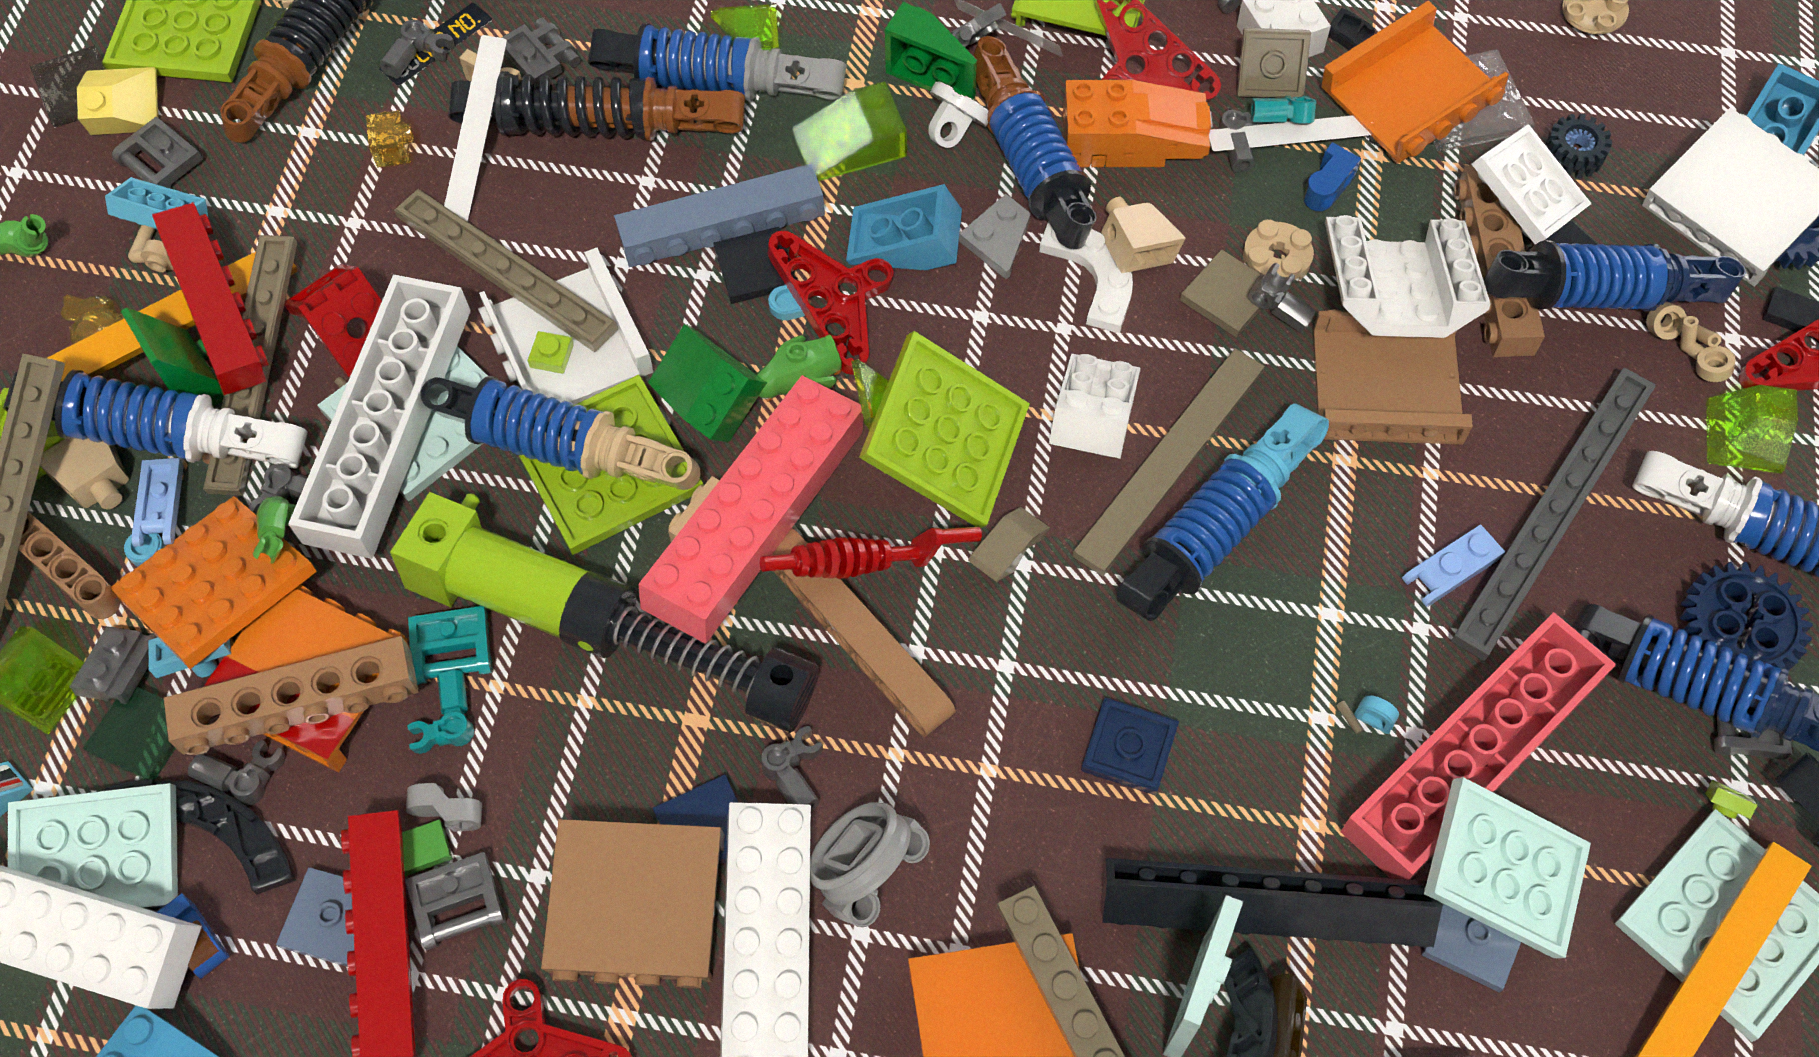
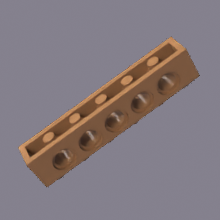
M1465 165L1460 179L1455 181L1454 196L1456 200H1460V220L1466 222L1484 279L1499 251H1526L1520 225L1510 212L1501 206L1499 198L1491 188L1481 181L1476 169L1472 165ZM1487 292L1491 305L1489 310L1483 313L1486 323L1484 339L1487 344H1490L1492 356H1535L1545 337L1539 309L1531 306L1527 298L1509 297L1503 299L1492 296Z
M399 636L164 697L168 739L183 755H199L207 752L211 747L222 744H241L248 741L250 737L264 733H283L291 726L302 723H321L326 721L329 716L344 712L359 713L366 710L370 705L382 702H400L405 700L408 695L419 692L411 650L403 637ZM379 673L373 682L365 683L368 676ZM340 683L334 692L325 694L331 685ZM300 693L296 701L286 704L292 695ZM260 704L254 713L247 714L252 706ZM220 714L216 722L207 725L213 716Z

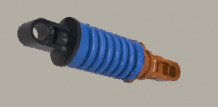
M984 36L979 39L973 57L977 60L976 82L980 93L986 99L985 103L989 110L987 117L988 128L999 142V146L1008 160L1015 177L1018 179L1024 195L1028 198L1032 214L1039 219L1050 222L1060 244L1069 249H1080L1085 245L1097 218L1095 211L1087 200L1091 190L1090 180L1077 164L1076 158L1072 155L1071 149L1067 146L1062 132L1057 127L1056 121L1052 118L1051 112L1047 109L1043 94L1040 91L1032 90L1027 82L1022 79L1019 69L1013 63L1005 44L1000 39Z

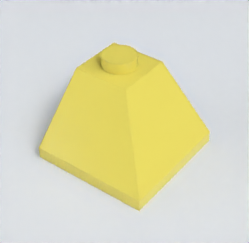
M155 67L86 71L77 87L78 120L89 134L132 133L139 130L154 117H158L157 74Z

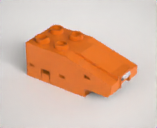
M1066 80L1062 112L1063 137L1080 167H1090V165L1091 167H1104V165L1105 167H1164L1166 159H1203V156L1209 154V133L1213 125L1210 106L1206 102L1205 93L1136 80Z

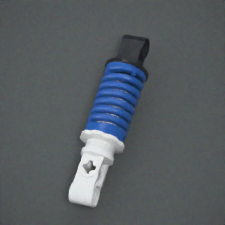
M77 369L71 370L65 379L60 382L51 421H55L57 434L61 438L89 439L96 443L104 442L112 446L118 444L123 448L132 447L138 451L147 450L154 454L161 452L165 456L177 455L179 458L192 463L198 462L204 453L212 454L214 458L224 459L227 455H233L272 464H284L289 468H298L307 436V431L297 425L235 415L233 409L225 407L221 410L214 409L209 395H197L186 392L178 394L175 390L171 389L165 392L160 387L150 389L145 384L136 386L133 382L127 381L122 383L114 378L107 381L102 376H95L91 379L84 371ZM18 372L13 374L3 409L7 412ZM252 434L256 435L255 438H250Z
M1648 451L1632 485L1636 491L1703 516V523L1708 525L1715 523L1718 526H1722L1725 528L1723 536L1725 542H1742L1749 550L1757 547L1758 553L1766 555L1771 551V557L1774 560L1779 561L1785 557L1787 565L1792 567L1799 563L1801 571L1810 572L1813 570L1815 577L1819 578V507L1815 502L1811 500L1804 501L1799 495H1789L1784 489L1775 490L1769 483L1760 480L1758 477H1753L1745 486L1734 482V478L1725 474L1722 478H1719L1704 470L1682 463L1667 454L1657 451ZM1690 483L1695 485L1694 492L1697 493L1695 496L1690 494L1691 488L1687 486Z

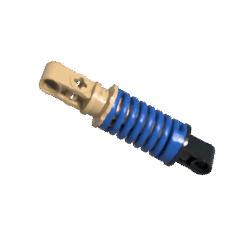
M493 376L483 378L476 388L435 377L429 379L421 389L420 396L423 404L442 417L465 423L466 438L473 444L485 443L490 447H499L500 450L511 451L516 455H524L529 459H537L542 463H550L555 467L564 466L568 471L574 472L578 470L583 477L588 479L597 477L603 470L608 472L609 476L620 478L626 473L648 482H657L680 490H687L695 486L700 478L699 465L687 453L648 438L635 436L633 428L626 426L622 428L615 427L614 415L608 411L601 412L595 409L587 411L584 406H573L571 402H560L558 398H548L545 394H535L532 390L528 389L521 390L520 387L515 385L508 388L505 382ZM448 391L447 400L443 404L438 405L440 394ZM680 462H687L686 473L679 478H673V468Z

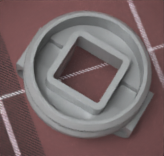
M867 803L849 811L825 832L816 845L810 859L811 883L820 889L825 897L821 904L834 917L858 927L871 925L875 922L880 912V901L873 891L892 875L901 861L908 863L921 861L929 850V836L915 819L897 814L895 809L887 803ZM856 901V905L852 910V904Z

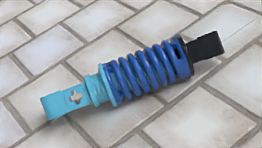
M1294 403L1286 409L1283 416L1266 431L1265 435L1256 444L1250 445L1244 451L1243 456L1237 454L1228 455L1218 471L1214 472L1207 482H1204L1199 491H1196L1190 500L1184 503L1181 509L1173 515L1172 519H1169L1162 529L1143 543L1142 553L1145 561L1121 583L1117 592L1118 603L1146 620L1153 621L1160 616L1165 607L1179 592L1190 595L1197 593L1202 587L1204 577L1209 576L1213 572L1214 567L1219 566L1224 557H1227L1232 552L1233 547H1236L1241 542V538H1245L1250 529L1254 528L1260 519L1278 505L1277 503L1281 500V493L1278 488L1282 487L1289 480V474L1298 467L1299 463L1313 448L1323 441L1329 428V420Z

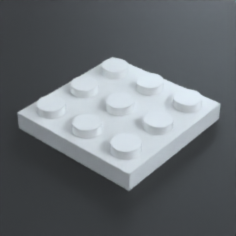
M1529 124L1472 163L1481 181L1491 188L1499 198L1501 206L1510 212L1520 225L1523 234L1531 239L1534 244L1547 239L1592 204Z

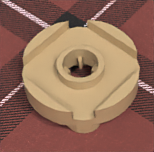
M1268 219L1263 220L1246 239L1243 261L1245 264L1247 262L1250 268L1261 275H1266L1270 266L1278 263L1280 266L1277 269V273L1280 276L1288 277L1292 273L1295 275L1294 280L1297 278L1301 280L1308 273L1313 260L1314 249L1311 244V234L1288 223L1275 222ZM1271 250H1281L1286 254V257L1282 255L1281 259L1273 257L1274 252Z

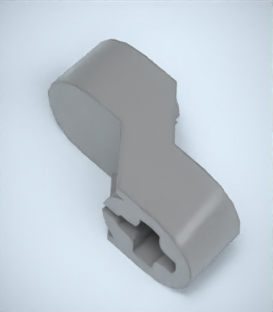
M436 783L415 784L407 788L406 812L419 817L440 816L445 822V827L453 832L472 831L481 827L482 802L471 798L448 799L444 794V789Z

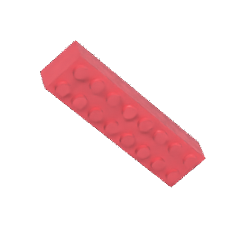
M801 376L639 583L640 608L706 644L760 572V557L772 556L860 437L863 431L865 406L807 377Z
M1553 612L1350 816L1340 832L1389 878L1411 880L1434 856L1453 779L1464 777L1495 793L1602 682L1616 663Z

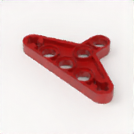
M1094 0L1116 60V64L1107 72L1102 80H1136L1199 92L1200 83L1195 78L1191 80L1189 85L1184 81V79L1191 76L1197 67L1200 72H1198L1196 77L1202 82L1208 79L1212 83L1209 87L1212 93L1204 92L1206 94V102L1216 97L1221 87L1220 78L1139 0H1126L1128 4L1122 8L1118 17L1112 13L1118 8V5L1112 0L1107 3L1103 0ZM1116 0V1L1121 5L1124 0ZM1130 10L1139 12L1142 16V24L1138 27L1128 26L1124 20L1125 13ZM1152 33H1160L1165 37L1166 46L1163 49L1154 50L1150 47L1148 38ZM1178 55L1187 57L1190 62L1189 70L1183 73L1177 72L1172 66L1173 58ZM1130 57L1140 58L1144 64L1143 71L1139 74L1130 73L1126 69L1127 59Z
M789 231L775 232L770 237L767 254L771 263L819 338L829 335L825 327L830 323H837L844 328L843 334L838 336L831 335L841 359V371L850 375L861 373L867 366L869 358L865 301L889 289L893 278L892 266L884 259L874 258L852 268H847ZM778 245H782L783 248L790 247L789 258L791 260L789 262L788 255L786 254L785 250H777ZM796 269H803L807 271L810 278L806 281H797L791 276V272ZM872 270H879L886 275V279L882 282H875L869 278L868 273ZM842 283H850L856 287L857 292L852 295H845L839 291L838 286ZM813 296H820L826 300L827 305L823 308H814L809 304L808 299ZM847 349L852 356L859 355L858 361L855 362L853 358L846 359Z
M1819 319L1748 361L1738 376L1741 386L1748 392L1755 394L1819 389V350L1808 347L1804 340L1806 336L1819 340ZM1777 353L1789 354L1794 360V365L1786 366L1779 362ZM1766 367L1770 370L1764 378H1755L1752 373H1760Z
M518 979L511 982L503 993L502 1003L505 1032L470 1056L633 1057L622 1046L546 1025L542 992L528 979ZM521 989L533 991L534 1001L528 1009L518 1011L513 1008L512 998L517 991ZM525 1030L536 1031L539 1037L537 1046L529 1052L518 1051L516 1047V1040L519 1034Z

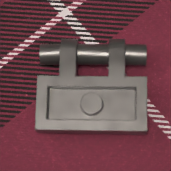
M999 3L956 28L951 33L966 47L968 44L971 45L977 42L980 38L997 29L999 26L996 21L1007 14Z
M544 18L536 20L534 24L536 30L532 32L524 24L501 37L507 40L505 55L523 75L531 74L533 76L535 88L539 86L541 76L549 75L553 78L562 73L560 61L567 62L570 67L578 66L581 61L580 57L576 54L575 47L569 41H564L560 36L559 29L553 23H548ZM543 44H551L552 47L547 50Z

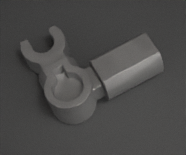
M418 20L406 21L401 26L402 38H398L380 61V67L385 74L398 79L416 55V52H431L435 59L445 61V50L441 47L453 49L455 47L453 38L448 34H434L432 30L425 28L424 24Z
M1228 110L1221 118L1219 129L1230 128L1237 130L1244 126L1263 125L1266 123L1253 122L1249 112L1242 113L1238 110ZM1231 133L1234 149L1227 150L1232 170L1235 173L1251 170L1255 165V160L1249 147L1246 133Z
M1274 263L1270 266L1266 275L1258 277L1248 294V298L1252 304L1259 308L1273 309L1272 314L1298 332H1301L1310 323L1315 310L1287 291L1294 281L1295 275L1291 273L1288 277L1280 276L1277 273L1280 265Z
M278 463L270 466L264 474L265 483L261 489L262 495L255 498L248 508L257 515L260 504L267 497L280 496L287 499L291 495L292 498L299 500L308 477L301 474L296 476L284 464Z
M810 726L799 729L795 734L794 740L791 742L786 740L781 744L767 746L762 753V771L768 779L777 780L775 785L788 804L811 805L812 811L818 806L820 801L798 769L794 768L800 764L801 759H815L822 753L823 745L821 742L813 746H805L802 743L810 738L812 734V729Z
M260 740L253 747L252 761L246 763L243 769L239 771L237 767L203 753L196 755L188 766V775L223 792L231 790L236 800L240 801L243 805H254L264 796V786L270 779L269 773L283 765L286 755L283 749L278 747L273 756L263 758L268 750V746L265 741Z

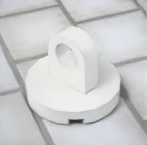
M939 81L935 82L930 93L942 103L929 125V136L934 143L950 148L958 144L972 121L984 127L987 126L989 111L968 96L959 95L954 92L953 88ZM947 122H951L952 130L950 134L942 138L940 134L942 126Z

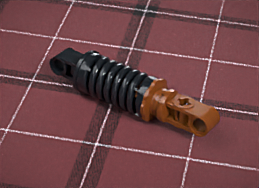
M294 0L288 6V9L282 13L281 18L274 23V27L267 32L266 37L259 40L254 46V55L258 60L251 63L248 67V75L239 82L236 90L221 107L220 113L224 133L227 138L238 143L250 140L266 118L274 112L280 100L287 99L290 96L292 87L305 89L316 74V68L323 65L324 59L328 58L331 51L337 47V42L344 38V33L351 29V24L357 21L358 15L368 10L372 0ZM236 119H242V120H243L242 122H232L233 120H236Z

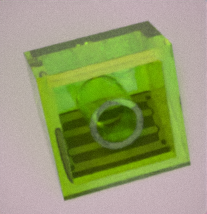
M20 626L0 650V709L48 735L77 698L70 685L84 662L35 628Z

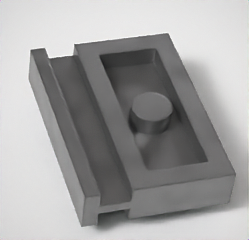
M106 626L70 685L75 696L105 701L118 699L121 703L127 704L149 666L148 640L157 638L154 633L146 636L141 631Z

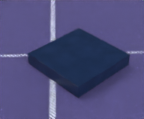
M1105 697L1081 771L1156 796L1179 721Z
M726 775L653 807L659 824L721 827L725 834L724 851L719 852L718 866L726 862L729 803H739Z

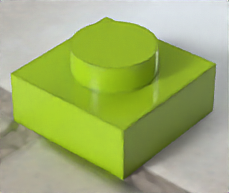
M538 331L527 360L530 368L564 374L574 346L572 337Z
M1713 779L1705 793L1709 800L1714 803L1712 807L1714 810L1716 809L1721 814L1736 819L1738 814L1751 819L1757 807L1752 797Z

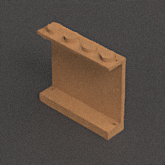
M1336 309L1319 311L1313 327L1317 414L1329 420V428L1324 440L1463 445L1473 425L1472 415L1462 414L1455 342L1457 331L1445 338L1373 336L1349 312H1342Z
M558 819L541 969L549 974H553L554 981L577 982L578 975L594 976V982L600 984H619V977L635 978V985L660 986V979L677 980L676 987L692 989L701 988L702 981L712 982L713 975L709 972L719 852L724 851L725 834L721 827Z

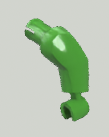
M30 214V220L25 216L21 222L5 221L0 223V255L13 253L31 258L41 254L48 245V238L44 232L45 221L38 215Z
M272 496L265 498L260 504L256 516L257 534L260 540L253 551V556L258 559L261 553L267 554L271 558V564L275 562L284 545L282 539L285 527L289 526L288 523L296 507L294 504H289L283 497Z

